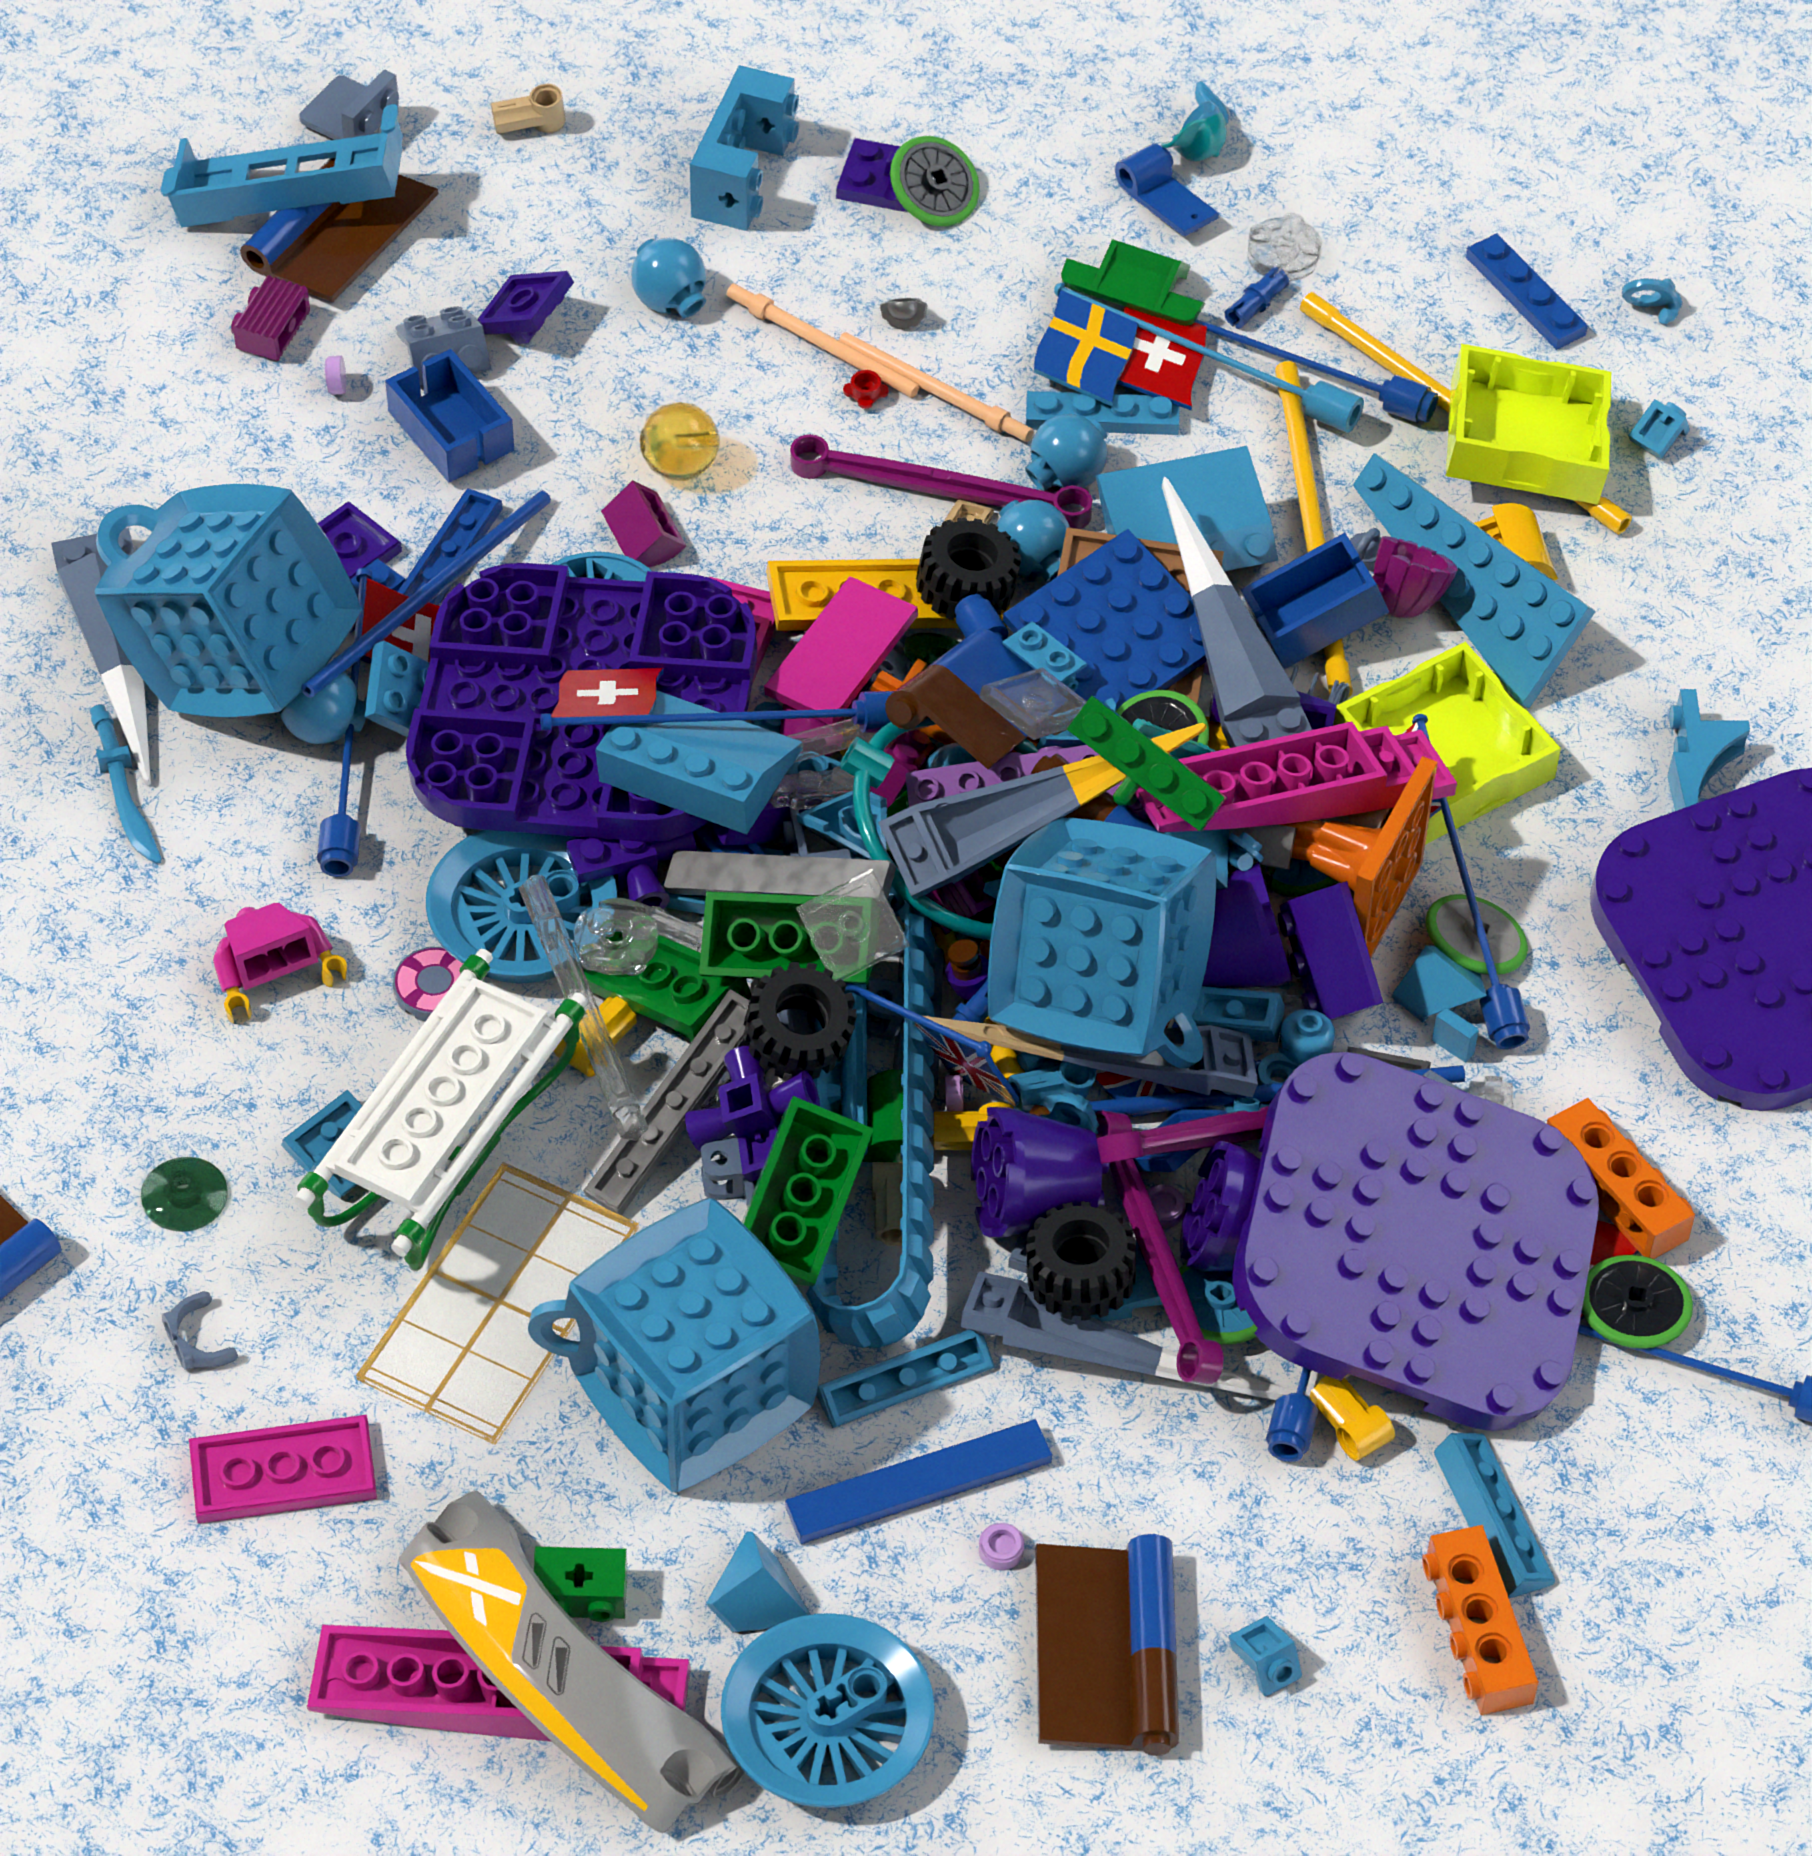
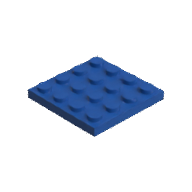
M1126 529L1003 613V622L1013 633L1033 621L1087 663L1085 668L1076 673L1078 687L1075 692L1069 694L1081 708L1092 695L1103 703L1113 698L1116 703V711L1124 702L1136 695L1153 690H1166L1207 661L1192 597L1129 529Z

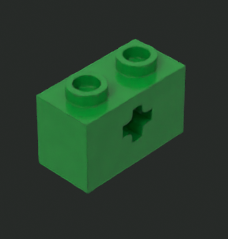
M535 1546L534 1572L547 1591L571 1618H589L596 1622L625 1619L628 1574L626 1548Z

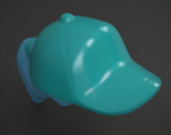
M1202 81L1196 84L1195 99L1199 106L1185 120L1179 133L1173 135L1172 141L1161 143L1163 148L1172 147L1181 156L1193 162L1202 161L1210 157L1216 158L1220 155L1219 151L1224 146L1227 138L1226 125L1229 121L1228 112L1223 102Z

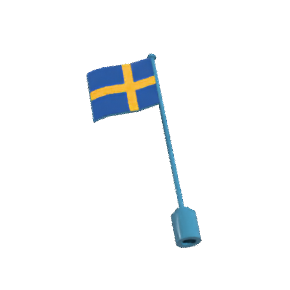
M1058 283L1054 287V293L1058 296L1054 317L1037 347L1034 359V373L1113 407L1115 386L1132 354L1137 328L1140 327L1303 397L1302 405L1305 406L1306 416L1341 431L1350 433L1360 419L1364 407L1363 397L1323 380L1318 381L1315 385L1311 384L1307 390H1304L1065 288V283Z

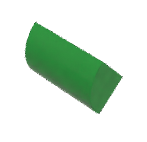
M904 1069L882 1071L867 1079V1126L874 1128L868 1143V1152L862 1162H903L901 1158V1146L903 1145V1123L901 1122L903 1088L901 1086V1075L904 1074Z

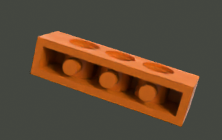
M1586 1098L1547 1119V1124L1557 1128L1581 1153L1596 1183L1599 1208L1642 1256L1655 1259L1689 1240L1695 1218L1691 1205L1685 1198L1679 1197L1666 1183L1662 1173L1657 1168H1652L1639 1154L1636 1145L1616 1129L1605 1111L1599 1110L1589 1098Z
M1483 1525L1431 1535L1427 1554L1422 1555L1423 1570L1427 1580H1434L1438 1591L1436 1594L1438 1614L1441 1620H1448L1452 1631L1449 1634L1450 1647L1455 1660H1462L1466 1672L1463 1674V1683L1468 1699H1475L1480 1715L1532 1705L1539 1682ZM1465 1578L1471 1581L1472 1583L1462 1584L1456 1581L1455 1579ZM1479 1617L1486 1623H1474L1469 1618ZM1482 1657H1494L1500 1663H1489Z

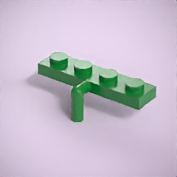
M1091 695L1067 728L1070 733L1127 775L1114 792L1113 800L1117 805L1131 806L1137 801L1135 793L1141 786L1198 831H1203L1227 799L1220 791L1095 696Z

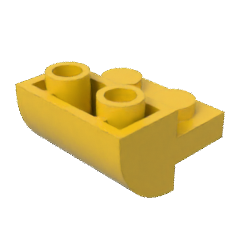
M1517 503L1498 504L1491 506L1494 516L1474 522L1475 525L1553 581L1558 579L1537 518L1530 508Z

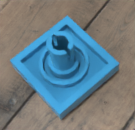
M384 640L374 644L368 692L364 698L366 702L365 718L408 737L414 708L419 709L429 662Z

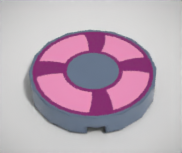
M429 946L410 953L400 961L394 972L393 992L399 1007L404 1012L407 1010L409 1013L415 1014L416 1019L425 1022L460 976L459 970L463 963L451 956L443 947Z

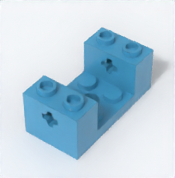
M742 65L738 66L690 162L692 218L747 231L753 217L758 218L763 207V196H759V189L763 179V170L759 169L758 153L744 150V148L747 147L783 156L789 142L794 143L799 132V122L795 121V114L799 105V95L795 94V78Z

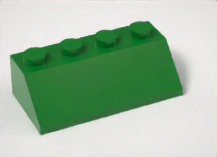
M706 891L699 975L761 979L765 974L770 977L772 969L780 965L784 970H787L789 963L799 962L800 968H806L809 962L817 964L815 970L823 973L825 968L834 972L832 979L835 982L841 978L845 983L867 984L878 952L881 908L871 898Z
M793 1096L783 1114L742 1223L768 1249L795 1285L814 1287L874 1128Z

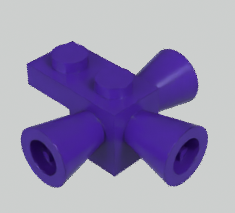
M693 832L669 841H632L583 837L566 842V851L578 883L613 875L618 892L628 889L630 910L636 916H649L658 913L670 902V896L658 880V861L672 860L674 850L697 851Z
M740 1046L730 1050L724 1056V1062L732 1082L718 1087L721 1107L687 1111L685 1114V1124L690 1140L699 1152H701V1147L704 1144L722 1140L733 1133L738 1138L742 1175L749 1182L759 1179L782 1120L781 1116H783L792 1097H797L819 1107L820 1098L812 1077L805 1070L776 1088L771 1089L764 1081L765 1069L759 1065L761 1057L756 1056L753 1058L748 1051L749 1046Z

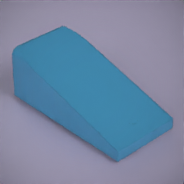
M1202 986L1192 1018L1197 1026H1217L1248 1033L1252 1040L1278 1043L1285 1006L1280 993Z

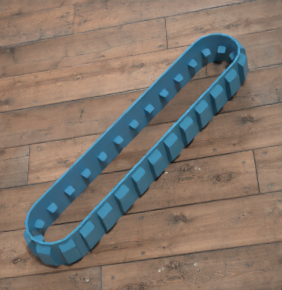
M891 886L886 905H879V907L881 908V917L899 916L902 922H905V935L902 937V947L904 949V970H902L904 1004L902 1007L922 1016L934 1017V1005L930 1000L934 994V971L930 965L935 959V939L930 931L933 924L930 918L906 902ZM810 1013V1025L813 1028V1033H817L822 1030V1026L818 1019ZM903 1017L904 1039H902L904 1074L901 1075V1086L903 1088V1109L901 1110V1122L903 1123V1145L901 1146L903 1181L900 1182V1193L903 1195L902 1218H900L902 1255H900L899 1275L889 1290L874 1301L859 1306H843L839 1296L836 1295V1280L838 1279L837 1243L839 1242V1230L836 1228L814 1287L810 1286L806 1292L813 1310L826 1332L835 1333L842 1344L860 1348H881L900 1341L912 1332L925 1313L931 1298L928 1284L934 1278V1257L928 1248L934 1242V1220L929 1213V1210L934 1206V1183L929 1176L934 1170V1147L929 1139L934 1134V1111L930 1105L931 1100L934 1098V1075L930 1070L931 1065L934 1063V1051L924 1040L917 1026H914V1021ZM842 1060L841 1062L837 1061L834 1069L829 1073L821 1070L819 1078L813 1079L819 1094L820 1107L839 1114V1101L841 1098L840 1063H842Z

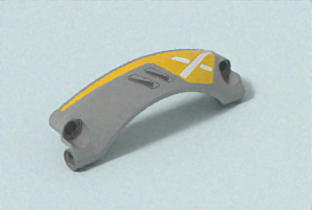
M477 1490L471 1491L463 1497L450 1502L435 1522H426L398 1559L400 1564L409 1573L433 1611L493 1684L547 1738L600 1785L631 1809L651 1829L665 1833L689 1803H698L707 1791L715 1798L722 1797L731 1791L743 1777L744 1771L738 1765L733 1755L706 1727L632 1675L573 1621L547 1591L533 1571L523 1553L514 1527Z

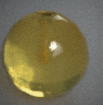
M672 402L661 405L647 417L640 433L639 445L644 460L653 472L664 479L687 481L698 478L713 465L719 451L720 437L713 419L706 411L695 404Z

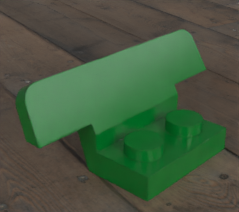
M1114 239L1110 242L1100 268L1066 258L1061 272L1062 283H1065V287L1183 326L1193 324L1206 304L1172 292L1178 277L1187 279L1191 265Z

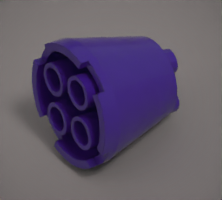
M1259 862L1253 864L1247 871L1237 869L1228 874L1227 888L1216 889L1212 938L1202 986L1215 988L1277 987L1293 981Z
M1009 1107L987 1108L988 1119L987 1121H978L971 1154V1181H976L977 1196L982 1206L976 1207L974 1213L978 1226L986 1237L1006 1238L1034 1230V1222L1039 1217L1046 1218V1211L1053 1207L1057 1210L1063 1209V1204L1072 1202L1073 1206H1081V1201L1091 1202V1207L1095 1208L1100 1204L1104 1205V1193L1101 1189L1102 1174L1108 1173L1110 1163L1101 1164L1097 1137L1093 1131Z
M1218 1141L1209 1150L1198 1170V1176L1204 1177V1179H1201L1196 1187L1192 1204L1187 1203L1180 1235V1258L1188 1260L1186 1267L1207 1272H1233L1242 1224L1249 1216L1261 1161L1259 1157L1238 1145Z

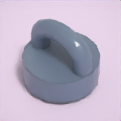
M1377 528L1356 534L1350 539L1368 570H1374L1379 544L1382 539Z

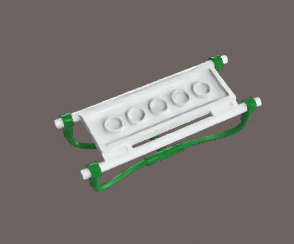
M479 949L475 955L468 956L460 967V976L314 1172H308L298 1184V1193L293 1199L299 1207L307 1209L308 1214L322 1227H335L352 1220L381 1197L415 1212L411 1219H405L394 1234L395 1241L391 1245V1249L399 1256H403L410 1269L415 1272L423 1267L437 1231L456 1196L462 1194L501 1140L500 1135L531 1102L556 1080L571 1061L577 1042L580 1039L579 1023L585 1016L584 1008L588 1004V1000L584 995L574 993L570 999H565L555 1012L556 1019L553 1021L547 1017V1011L484 982L485 976L490 971L489 964L493 960L492 954L486 949ZM563 1039L566 1046L557 1063L521 1097ZM520 1059L525 1060L464 1146H458ZM447 1159L452 1161L446 1171L441 1169ZM333 1174H337L371 1191L366 1197L346 1211L330 1217L323 1215L325 1212L323 1195L329 1188L327 1182Z

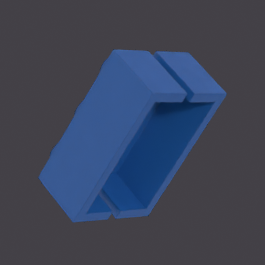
M452 349L421 363L425 394L422 397L419 370L415 366L385 380L388 412L448 483L477 470L479 461L487 465L515 451L512 418Z
M1345 532L1240 589L1256 622L1284 669L1389 613L1376 582Z

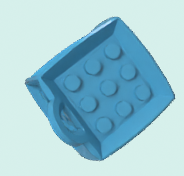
M221 484L198 487L178 492L157 510L143 505H125L115 508L102 519L96 537L97 550L102 560L108 565V568L95 588L96 598L127 658L152 692L171 711L224 718L258 716L280 712L302 692V684L328 664L350 633L362 611L354 587L332 544L311 513L291 489L257 484ZM129 526H142L152 531L147 540L131 556L121 549L118 538L123 529Z
M1063 817L1033 833L1010 857L1004 868L1000 883L989 950L988 1017L992 1022L1010 1029L1067 1046L1142 1057L1156 1050L1173 1066L1186 1069L1200 1061L1203 1056V1042L1192 1015L1197 1007L1212 938L1216 897V854L1211 849L1180 838L1139 827L1097 820ZM1171 1019H1174L1183 1034L1184 1043L1182 1046L1174 1045L1163 1032Z
M706 1198L682 1208L632 1235L570 1281L566 1300L543 1302L537 1305L530 1314L528 1333L533 1341L551 1353L568 1357L571 1370L608 1426L636 1459L671 1492H680L747 1457L806 1413L813 1406L820 1375L821 1350L817 1323L813 1311L796 1285L768 1249L738 1218L714 1198ZM561 1318H574L579 1328L580 1341L565 1339L557 1335L552 1329L553 1322Z

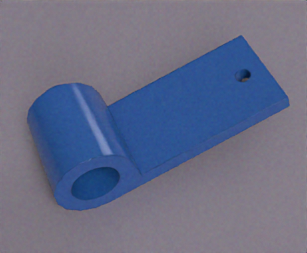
M1154 143L1118 161L1115 164V175L1122 189L1183 237L1197 232L1200 228L1219 219V212L1172 178L1173 158L1166 148Z

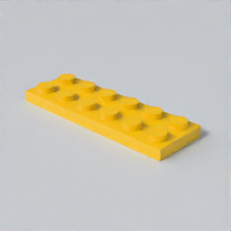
M920 559L768 561L766 575L777 631L808 630L849 576L917 606L918 616L908 629L959 628L956 623V618L953 621L945 618L946 614L942 612L937 614L931 610L932 604H925L921 599L922 593L918 592L916 587V575ZM1010 605L1006 610H1001L999 617L1002 621L1003 613L1010 609Z

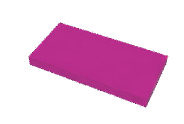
M849 576L764 685L765 695L796 710L847 709L917 618L918 607ZM840 717L816 719L834 726Z
M367 1415L189 1438L197 1524L377 1499Z

